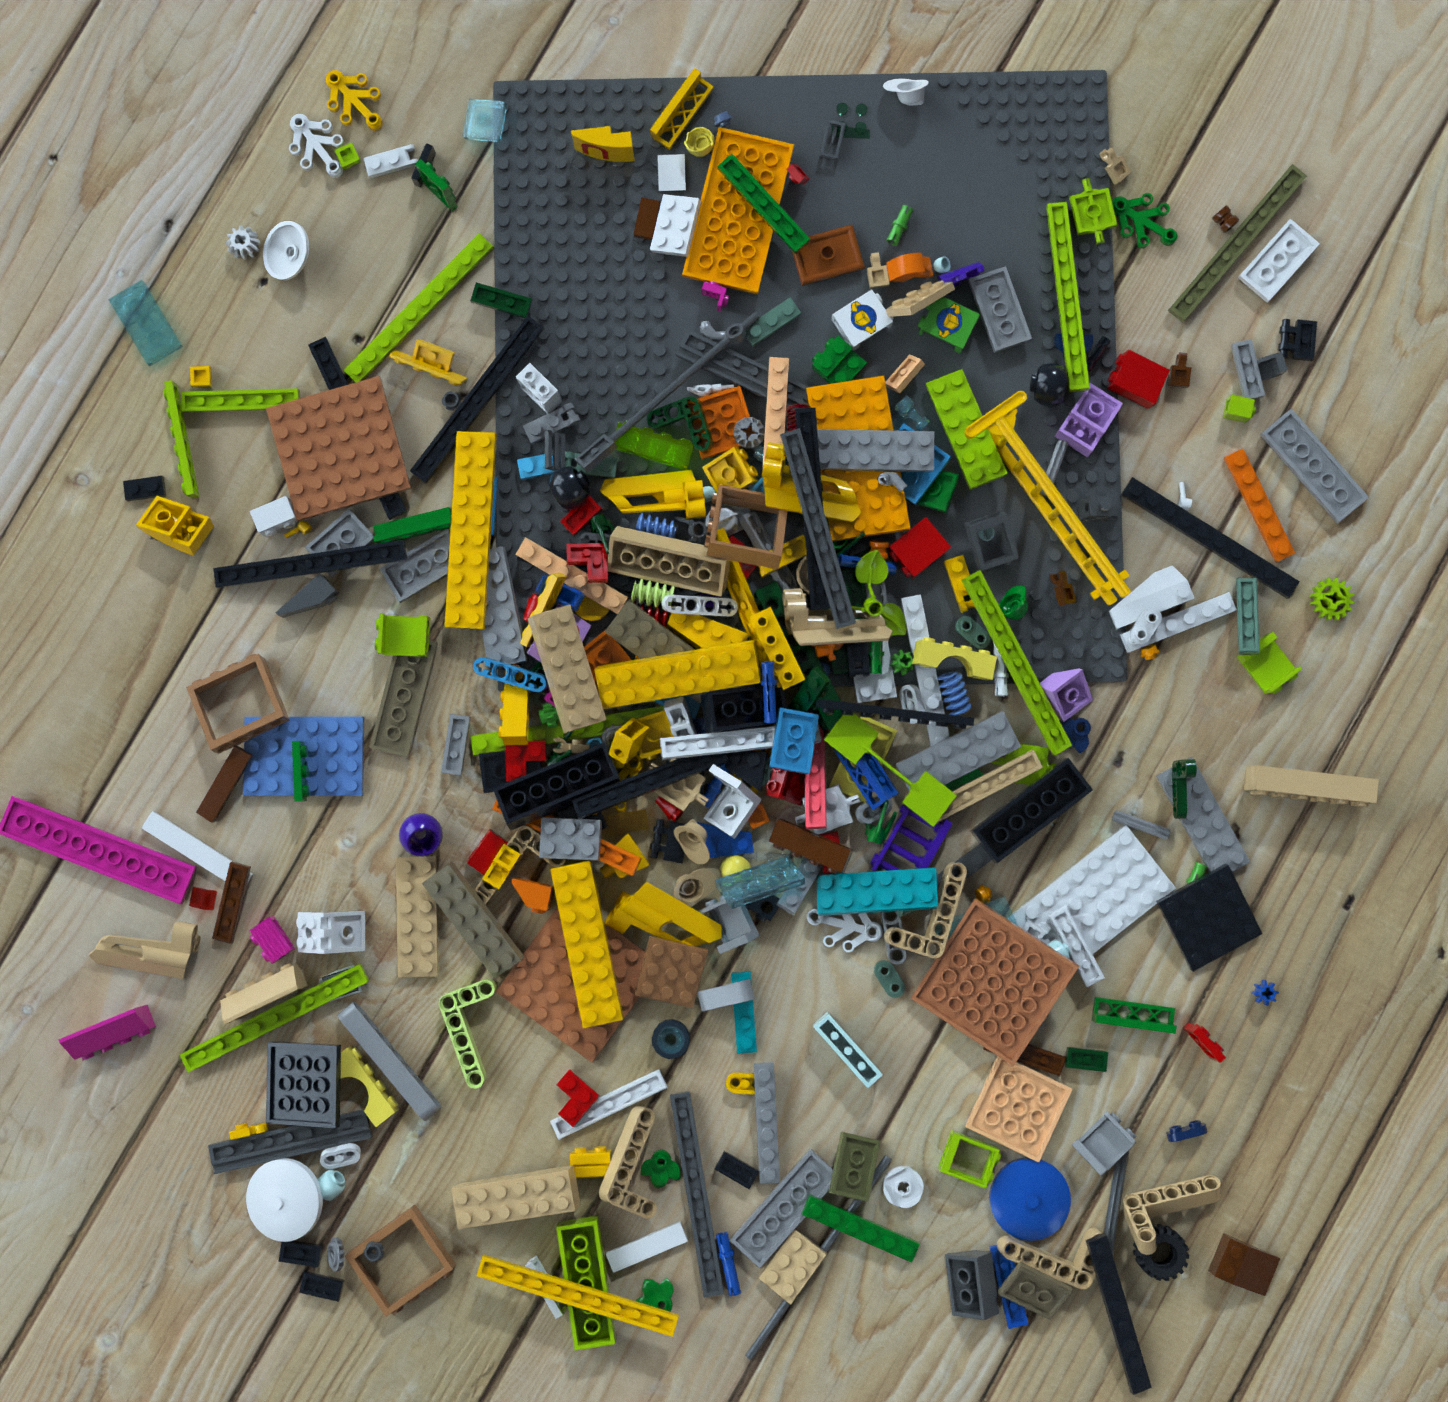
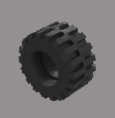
M1152 1224L1156 1234V1245L1161 1242L1169 1243L1171 1247L1170 1255L1162 1262L1152 1261L1151 1254H1142L1134 1241L1133 1246L1136 1250H1133V1254L1136 1257L1135 1260L1151 1278L1154 1277L1161 1281V1278L1164 1281H1169V1277L1176 1279L1178 1278L1176 1275L1178 1272L1180 1274L1184 1272L1182 1270L1183 1266L1186 1268L1188 1266L1186 1259H1189V1254L1187 1253L1189 1250L1188 1246L1174 1229L1167 1225L1164 1227L1162 1224H1157V1227Z

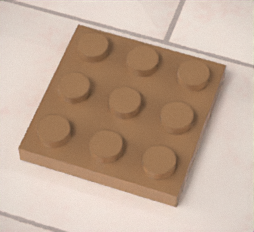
M649 936L634 994L693 1008L708 950Z

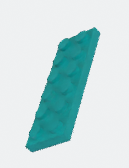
M936 868L817 875V912L819 916L939 909Z

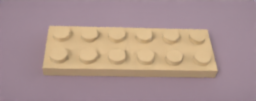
M437 856L396 857L398 977L439 976L438 904L422 884L437 872Z

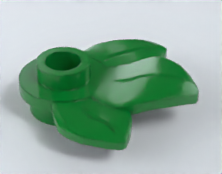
M657 1150L653 1153L651 1159L644 1161L641 1166V1175L650 1176L653 1186L657 1189L664 1187L668 1182V1178L673 1180L680 1179L679 1165L671 1160L670 1154L665 1150ZM659 1159H664L665 1162H662V1163H661V1162H658V1160H659Z
M666 1278L659 1284L654 1280L645 1279L642 1286L644 1296L639 1297L636 1302L661 1309L659 1303L663 1301L665 1308L662 1310L671 1312L673 1308L671 1297L674 1288L670 1280Z

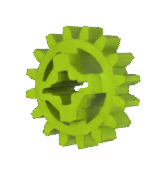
M1327 578L1324 582L1320 581L1317 583L1318 586L1312 588L1315 593L1309 595V597L1314 599V601L1310 602V605H1315L1316 607L1313 612H1320L1319 618L1326 616L1328 621L1333 617L1335 621L1340 617L1347 616L1346 612L1352 611L1349 605L1355 604V601L1350 600L1354 593H1349V590L1352 588L1351 586H1344L1346 581L1338 583V578H1334L1332 581L1330 578ZM1329 587L1326 593H1321L1324 588ZM1342 605L1341 609L1335 612V610H1337V606Z

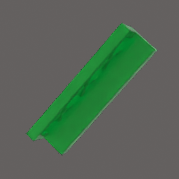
M446 507L374 525V542L379 544L400 541L451 528V509Z
M1100 997L1094 998L1092 1021L1095 1023L1176 1034L1177 1028L1173 1024L1175 1008ZM1099 1002L1107 1003L1111 1010L1106 1014H1099ZM1122 1005L1127 1006L1131 1011L1126 1017H1121L1116 1011ZM1142 1008H1146L1151 1014L1145 1020H1141L1136 1014ZM1161 1011H1168V1023L1160 1022L1156 1015Z

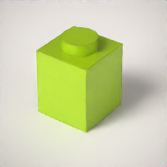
M1232 394L1226 399L1222 418L1246 423L1255 415V399Z

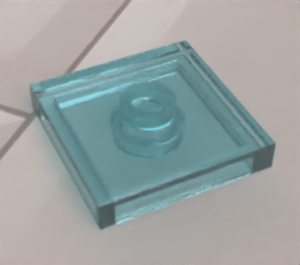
M469 99L462 136L465 139L500 142L507 104L502 101Z

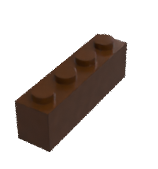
M777 819L769 842L774 843L773 847L782 851L788 849L792 851L791 855L802 859L804 856L810 859L809 863L819 867L821 864L828 867L827 870L834 874L845 872L854 851L849 847L784 819Z

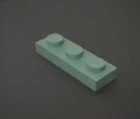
M791 297L761 316L745 330L746 338L752 347L801 316L800 310Z

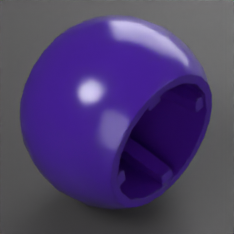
M425 813L409 816L402 823L399 830V841L406 852L417 857L428 856L434 853L439 848L443 839L440 823L436 818Z

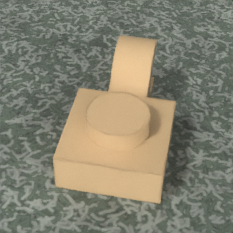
M1112 147L1108 150L1104 149L1099 153L1101 159L1108 163L1105 170L1114 184L1120 183L1131 173L1123 156L1117 157Z
M879 252L871 253L870 261L872 267L867 268L869 289L889 286L887 265L881 266Z
M560 737L553 738L554 741L561 743L559 748H553V751L556 753L567 752L568 750H571L573 753H580L589 749L590 746L583 743L582 739H572L571 742H566Z

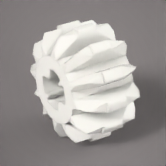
M240 225L238 230L232 228L233 234H227L230 240L225 241L229 247L228 251L230 254H234V257L237 259L242 257L243 260H246L247 255L254 258L252 252H259L256 246L260 244V241L256 239L258 237L257 233L252 232V229L248 226L244 229Z

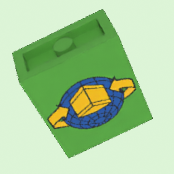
M941 297L927 306L926 309L929 312L926 317L922 316L918 327H920L918 334L922 335L923 332L937 337L955 346L953 351L961 354L980 314L945 297Z

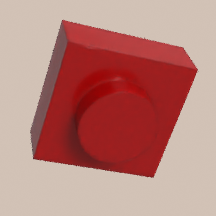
M791 164L786 169L790 173L789 178L795 184L805 185L810 180L797 164Z

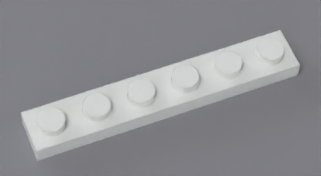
M1230 592L1162 618L1158 628L1145 644H1134L1129 637L1130 631L1120 634L1127 653L1234 612L1237 609ZM1139 631L1138 637L1143 638L1144 633Z

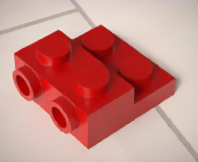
M772 768L771 780L766 785V795L801 806L802 797L805 795V774Z

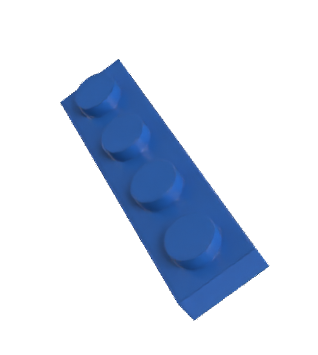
M1010 1244L1006 1246L1005 1251L1011 1249ZM997 1245L989 1246V1249L992 1252L993 1266L998 1288H1000L1014 1270L1015 1264L999 1252ZM1001 1296L1008 1329L1029 1325L1025 1307Z

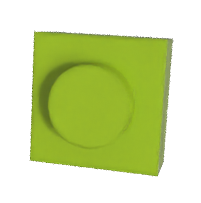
M353 143L334 150L344 170L361 163Z

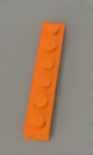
M1244 449L1224 457L1275 563L1295 554Z

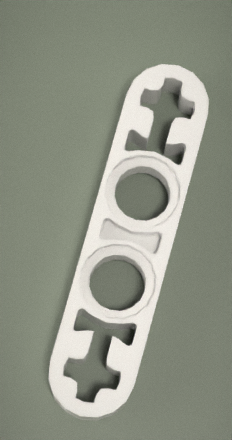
M667 595L662 601V607L666 612L678 614L733 616L738 610L737 602L730 598ZM673 598V601L680 602L681 606H672L671 608V606H668V602H672ZM690 599L695 602V608L691 611L686 607ZM711 600L714 607L712 611L708 612L705 609V604ZM719 605H731V609L727 611L726 609L719 608Z

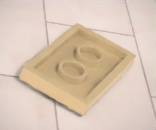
M938 281L934 284L931 282L922 284L920 286L921 289L907 293L906 298L893 301L892 306L885 309L888 317L915 314L955 290L953 282L944 283V281Z
M795 1228L759 1279L791 1305L824 1260L827 1253Z

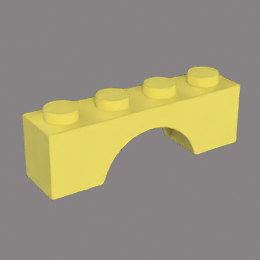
M928 637L916 641L913 665L937 668L942 660L947 657H953L963 664L967 677L985 681L993 680L997 656L990 655V651L979 650V652H975L969 646L957 648L953 647L954 643L942 641V644L935 643V639Z
M351 1045L341 1052V1078L353 1077L360 1080L366 1086L369 1099L364 1112L374 1126L377 1127L399 1110L397 1108L398 1103L393 1096L389 1097L386 1093L384 1083L380 1079L377 1080L375 1078L372 1067L368 1063L365 1064L361 1059V1052Z

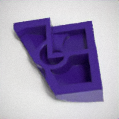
M976 262L938 275L937 278L938 281H944V283L953 282L954 287L961 285L963 280L982 275L985 270L981 263Z

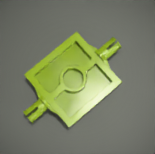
M1087 178V180L1083 179L1084 191L1069 198L1077 235L1095 234L1096 244H1103L1105 241L1102 232L1117 226L1109 188L1092 189L1090 178Z
M1020 744V748L1006 754L1005 758L1000 757L996 759L999 761H992V764L1004 765L1033 749L1043 768L1014 782L1026 785L1032 784L1057 765L1050 764L1048 761L1049 747Z

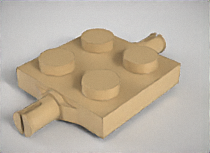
M653 762L651 763V766H652V767H654V768H655V767H658V766H657L656 764H654ZM696 774L653 791L683 812L686 811L694 800L703 806L709 801L708 798L700 794V789L706 781V778L701 774Z

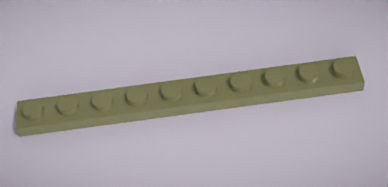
M1293 164L1287 169L1168 309L1173 316L1182 323L1186 320L1307 177L1305 173Z

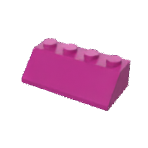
M144 1005L58 1040L74 1060L82 1057L84 1061L94 1057V1052L101 1050V1053L113 1049L112 1045L119 1042L120 1045L132 1041V1036L138 1034L140 1038L150 1034L149 1029L156 1027L148 1005Z

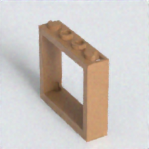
M719 484L717 494L713 493L712 504H715V506H711L709 518H713V520L708 522L707 532L710 535H706L704 547L708 548L707 556L778 569L782 557L787 511L766 507L765 493ZM722 503L777 514L773 550L768 551L716 541Z
M260 654L249 655L246 657V660L232 663L228 668L222 671H215L209 677L203 680H196L192 685L186 687L210 750L217 754L290 721L267 662ZM258 667L275 712L216 739L199 693Z
M416 1205L410 1207L345 1255L385 1317L391 1313L393 1316L403 1309L402 1305L406 1302L413 1303L420 1297V1292L423 1290L428 1292L437 1285L436 1281L441 1277L443 1280L453 1274L452 1270L456 1265ZM412 1219L444 1267L390 1305L358 1256L364 1253V1249L369 1242L374 1241L376 1243L381 1241Z

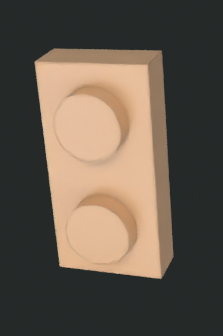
M909 354L885 382L887 388L900 394L919 373L925 363L922 359Z

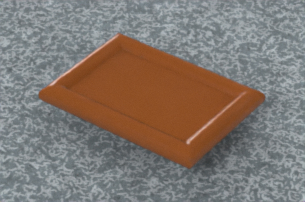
M853 224L808 236L810 242L796 254L792 251L802 286L865 269Z

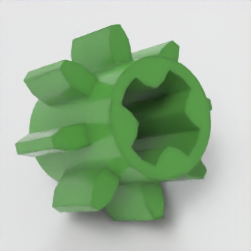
M899 650L897 654L891 656L893 661L889 666H892L894 673L901 672V675L904 676L907 674V671L910 672L914 669L911 666L913 659L910 652L903 653L902 650Z
M550 703L543 704V710H539L542 725L547 724L548 728L558 726L557 721L560 720L556 708Z

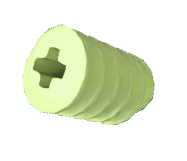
M643 579L638 584L635 580L631 601L635 602L638 598L639 604H643L646 599L647 606H650L654 601V606L658 608L665 596L674 595L675 588L672 586L668 591L666 584L659 589L658 582L652 587L651 581L644 585Z

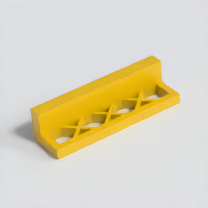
M693 69L650 129L651 138L669 150L714 89L713 85L701 78L699 70ZM699 83L707 88L704 94H695V88ZM694 100L695 107L690 110H684V103ZM683 115L684 122L682 125L673 126L674 117ZM666 131H672L673 133L669 143L661 138V135Z

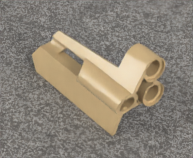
M802 588L783 589L782 597L786 629L789 634H793L800 646L888 641L893 631L886 626L885 620L881 615L874 617L866 611L852 610L855 618L865 617L866 619H855L856 624L836 629L831 610H811L806 607V594L803 593Z
M178 921L173 926L171 942L108 935L100 939L95 949L89 953V956L97 964L183 979L191 952L196 953L199 949L201 936L197 935V924Z

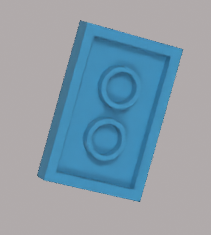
M786 708L778 709L769 768L810 774L819 715Z

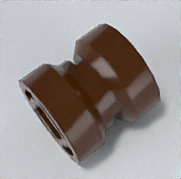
M1227 205L1212 217V220L1221 226L1220 229L1224 233L1239 222V218L1231 214V209Z

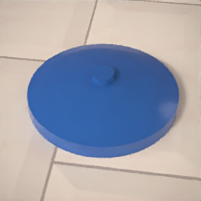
M1026 1157L1013 1160L999 1170L990 1187L989 1202L995 1220L1004 1231L1021 1240L1035 1241L1053 1235L1062 1227L1070 1211L1071 1194L1065 1178L1052 1164L1040 1159V1162Z

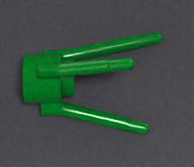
M888 800L882 808L878 826L873 825L871 829V823L866 824L865 835H868L867 841L882 844L883 839L886 840L887 834L897 815L895 811L884 830L882 824L887 811Z

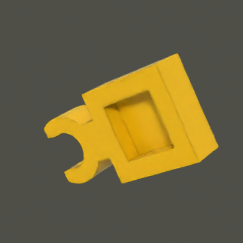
M266 1122L249 1126L247 1123L237 1124L235 1129L229 1132L230 1140L266 1132L268 1125Z

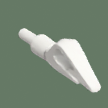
M734 384L697 385L687 387V390L700 397H704L711 393L734 388Z

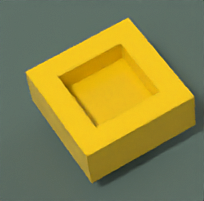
M210 366L190 367L191 387H212V368Z

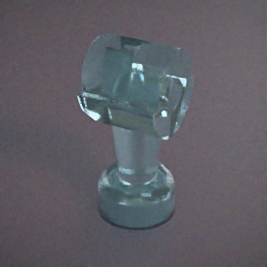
M905 396L894 408L903 418L907 419L909 417L916 423L915 428L918 431H922L931 421L926 416L922 418L914 409L913 400Z

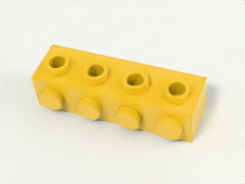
M769 607L750 616L751 622L747 624L751 633L756 632L759 638L756 643L760 651H765L768 657L764 660L774 661V672L776 674L774 679L777 680V687H782L783 690H786L805 681L804 675L772 608Z

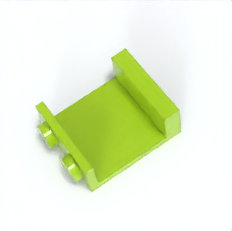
M380 613L379 618L376 620V630H379L378 638L375 639V650L380 655L428 657L431 618L424 615L407 617L387 616Z
M1274 632L1267 633L1259 639V654L1237 656V659L1264 694L1273 693V695L1283 689L1282 684L1286 681L1290 683L1299 676L1297 673L1302 670L1300 666L1294 667L1274 640L1278 637Z

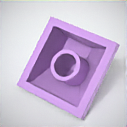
M1082 669L1052 673L1040 682L1054 712L1063 722L1093 700Z

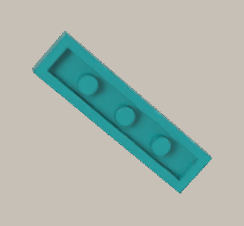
M751 971L731 973L732 983L751 980ZM753 1000L733 1004L737 1054L757 1052Z

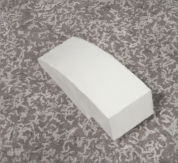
M684 696L665 701L664 710L670 722L673 737L697 735Z

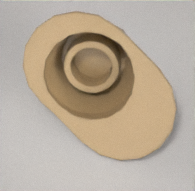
M694 819L684 826L676 827L674 836L686 856L697 864L707 863L710 859V853L705 844L707 839L706 830L697 824Z
M698 869L690 874H685L676 881L673 897L692 907L715 889L717 878L708 869Z

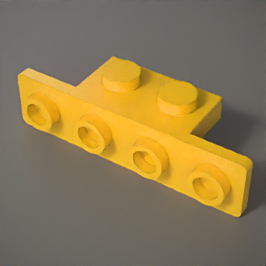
M416 340L412 356L398 350L390 353L389 357L395 359L396 363L411 365L416 371L429 372L434 378L447 379L452 385L459 386L467 381V377L450 371L455 352L427 341Z

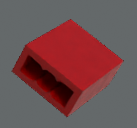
M1129 349L1123 354L1120 353L1115 361L1116 369L1109 375L1108 382L1110 383L1107 389L1147 409L1156 405L1170 370Z
M925 517L889 546L888 555L893 562H898L902 566V573L907 578L911 577L913 580L948 552L951 546L928 518Z

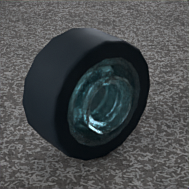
M674 1019L659 1023L652 1035V1046L656 1053L667 1059H675L682 1056L690 1043V1034L687 1027L682 1022ZM668 1034L676 1036L677 1041L674 1044L666 1042L665 1037Z

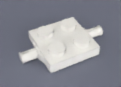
M839 784L826 788L827 828L813 829L814 832L821 834L852 823L853 818L850 813V805L861 802L859 795L847 798L842 793ZM804 796V797H802V801H803V804H804V807H805V796ZM805 814L795 817L797 825L806 822Z

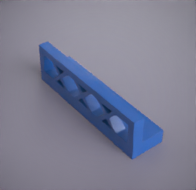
M833 748L872 810L877 809L887 800L899 794L878 760L871 754H863L856 763V768H854L847 758ZM861 775L866 777L867 785L862 782ZM872 792H875L880 798L877 803L872 797Z

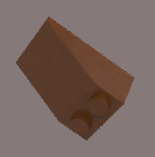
M1223 1233L1208 1271L1215 1277L1265 1296L1280 1258Z

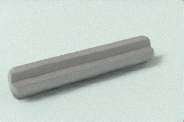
M1064 440L1057 441L1046 471L1053 484L1068 446V442ZM1043 490L1040 492L1042 495L1047 496Z
M1120 811L1113 813L1112 820L1162 839H1168L1170 835V829Z

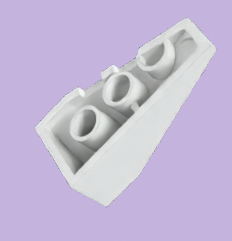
M1170 566L1154 572L1128 596L1109 610L1115 628L1118 629L1136 622L1141 613L1146 609L1155 608L1162 612L1194 599V595L1187 579L1176 568Z

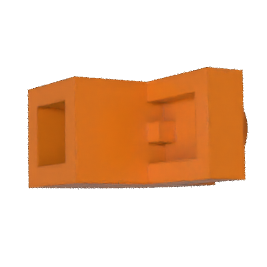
M922 253L905 254L886 262L889 281L904 283L914 277L928 279L933 276L930 257H924Z

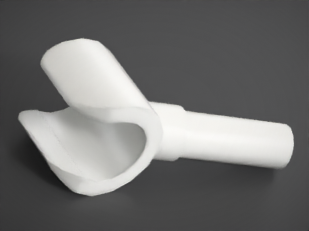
M1180 482L1178 506L1189 510L1192 505V499L1186 498L1184 482Z

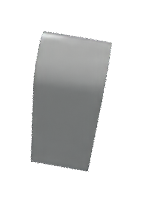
M896 911V917L892 921L886 919V912H881L883 933L891 927L903 929L901 917H899ZM885 941L888 959L893 964H902L906 960V950L889 945ZM894 950L902 952V957L899 960L892 959V952Z
M750 979L697 992L702 1012L755 999Z

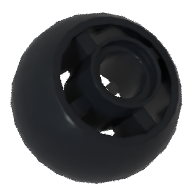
M1047 363L1038 367L1037 374H1032L1030 382V392H1034V400L1047 407L1061 404L1065 395L1067 370L1055 363Z
M571 466L557 469L549 479V488L557 502L564 509H576L582 506L589 498L590 491L588 486H590V482L583 471L578 472L577 469Z

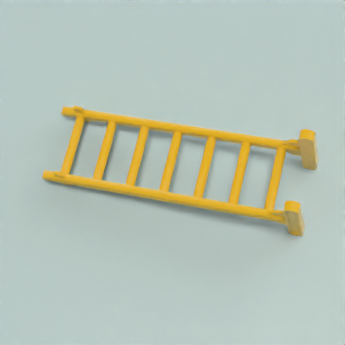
M1018 391L965 429L964 434L966 438L973 439L988 429L1003 462L1096 590L1090 593L1092 598L1095 600L1101 596L1106 604L1110 606L1117 601V597L1111 591L1112 588L1116 590L1121 598L1131 593V590L1124 582L1130 575L1126 569L1118 574L1015 432L1014 425L1017 407L1022 405L1027 399V394L1024 391ZM1007 441L1020 458L1019 461L1016 460L1006 446ZM1024 466H1026L1031 475L1037 481L1036 486L1032 482L1030 477L1027 475V473L1024 471ZM1042 490L1045 492L1047 497L1055 506L1054 509L1051 508V506L1045 500L1043 495L1040 493ZM1060 514L1073 531L1071 534L1059 519L1058 516ZM1076 539H1079L1084 548L1090 554L1089 558L1085 555L1080 546L1077 544V542L1075 541ZM1094 563L1098 565L1100 570L1108 579L1107 582L1104 581V579L1098 573L1096 568L1093 566Z

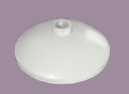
M284 221L277 224L268 234L263 248L265 268L272 277L279 280H289L297 276L304 268L309 256L307 233L301 225L292 221Z

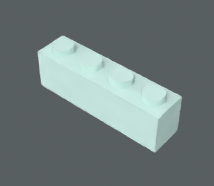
M828 1012L813 1024L815 1030L867 1088L883 1075Z

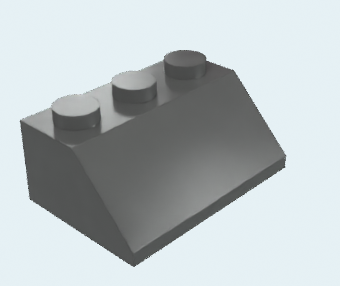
M971 1250L945 1254L952 1316L986 1320L999 1314L992 1252Z

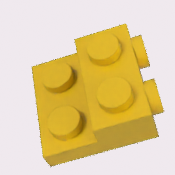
M733 447L702 467L716 494L719 484L746 489L758 481L756 479L758 473L752 465L749 466L746 461L748 455L743 448Z
M665 710L636 718V720L650 727L638 751L641 759L646 758V761L657 758V754L661 753L660 738L673 737Z

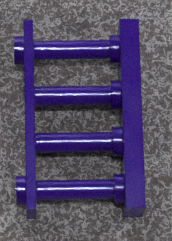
M902 804L899 809L901 815L879 854L875 853L870 861L872 867L870 869L876 871L879 866L886 871L900 870L882 859L888 849L914 863V866L917 867L916 869L928 868L953 823L943 819L942 822L939 821L932 827L906 805ZM907 814L933 828L934 832H936L933 839H926L903 826L902 823ZM897 832L924 846L926 852L923 857H918L893 843L892 841Z

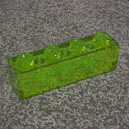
M618 422L616 430L619 429L624 423ZM635 425L615 442L616 450L683 470H688L694 451V444H691V441L685 438L677 440L668 433L662 432L657 434L651 428L642 427L641 429L635 427Z

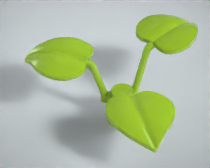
M878 550L871 551L859 560L855 568L857 580L861 583H867L871 597L864 601L863 607L851 606L852 610L866 611L874 617L881 615L885 620L886 626L893 631L891 636L906 635L907 627L901 608L893 603H886L883 606L881 602L875 599L876 595H874L871 583L878 585L887 578L888 565Z

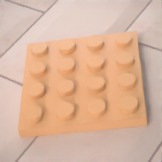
M997 1056L965 1127L1034 1161L1040 1162L1073 1089L1019 1062L1012 1066Z

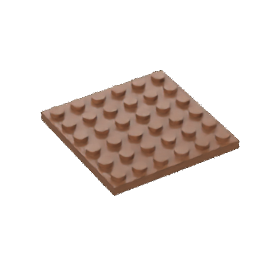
M380 376L266 408L297 521L412 489Z
M975 898L946 942L942 956L935 959L911 999L1014 1066L1078 970L1079 965Z
M557 906L523 953L524 958L515 964L496 990V993L592 1063L623 1020L583 1028ZM605 924L625 1018L640 997L636 996L634 992L645 951L620 932Z

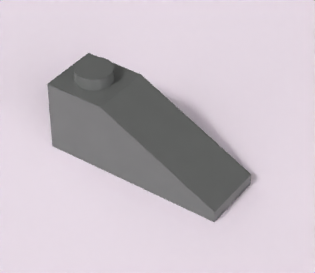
M319 573L275 613L284 618L320 608L327 604L330 605L337 599L339 591L324 575Z

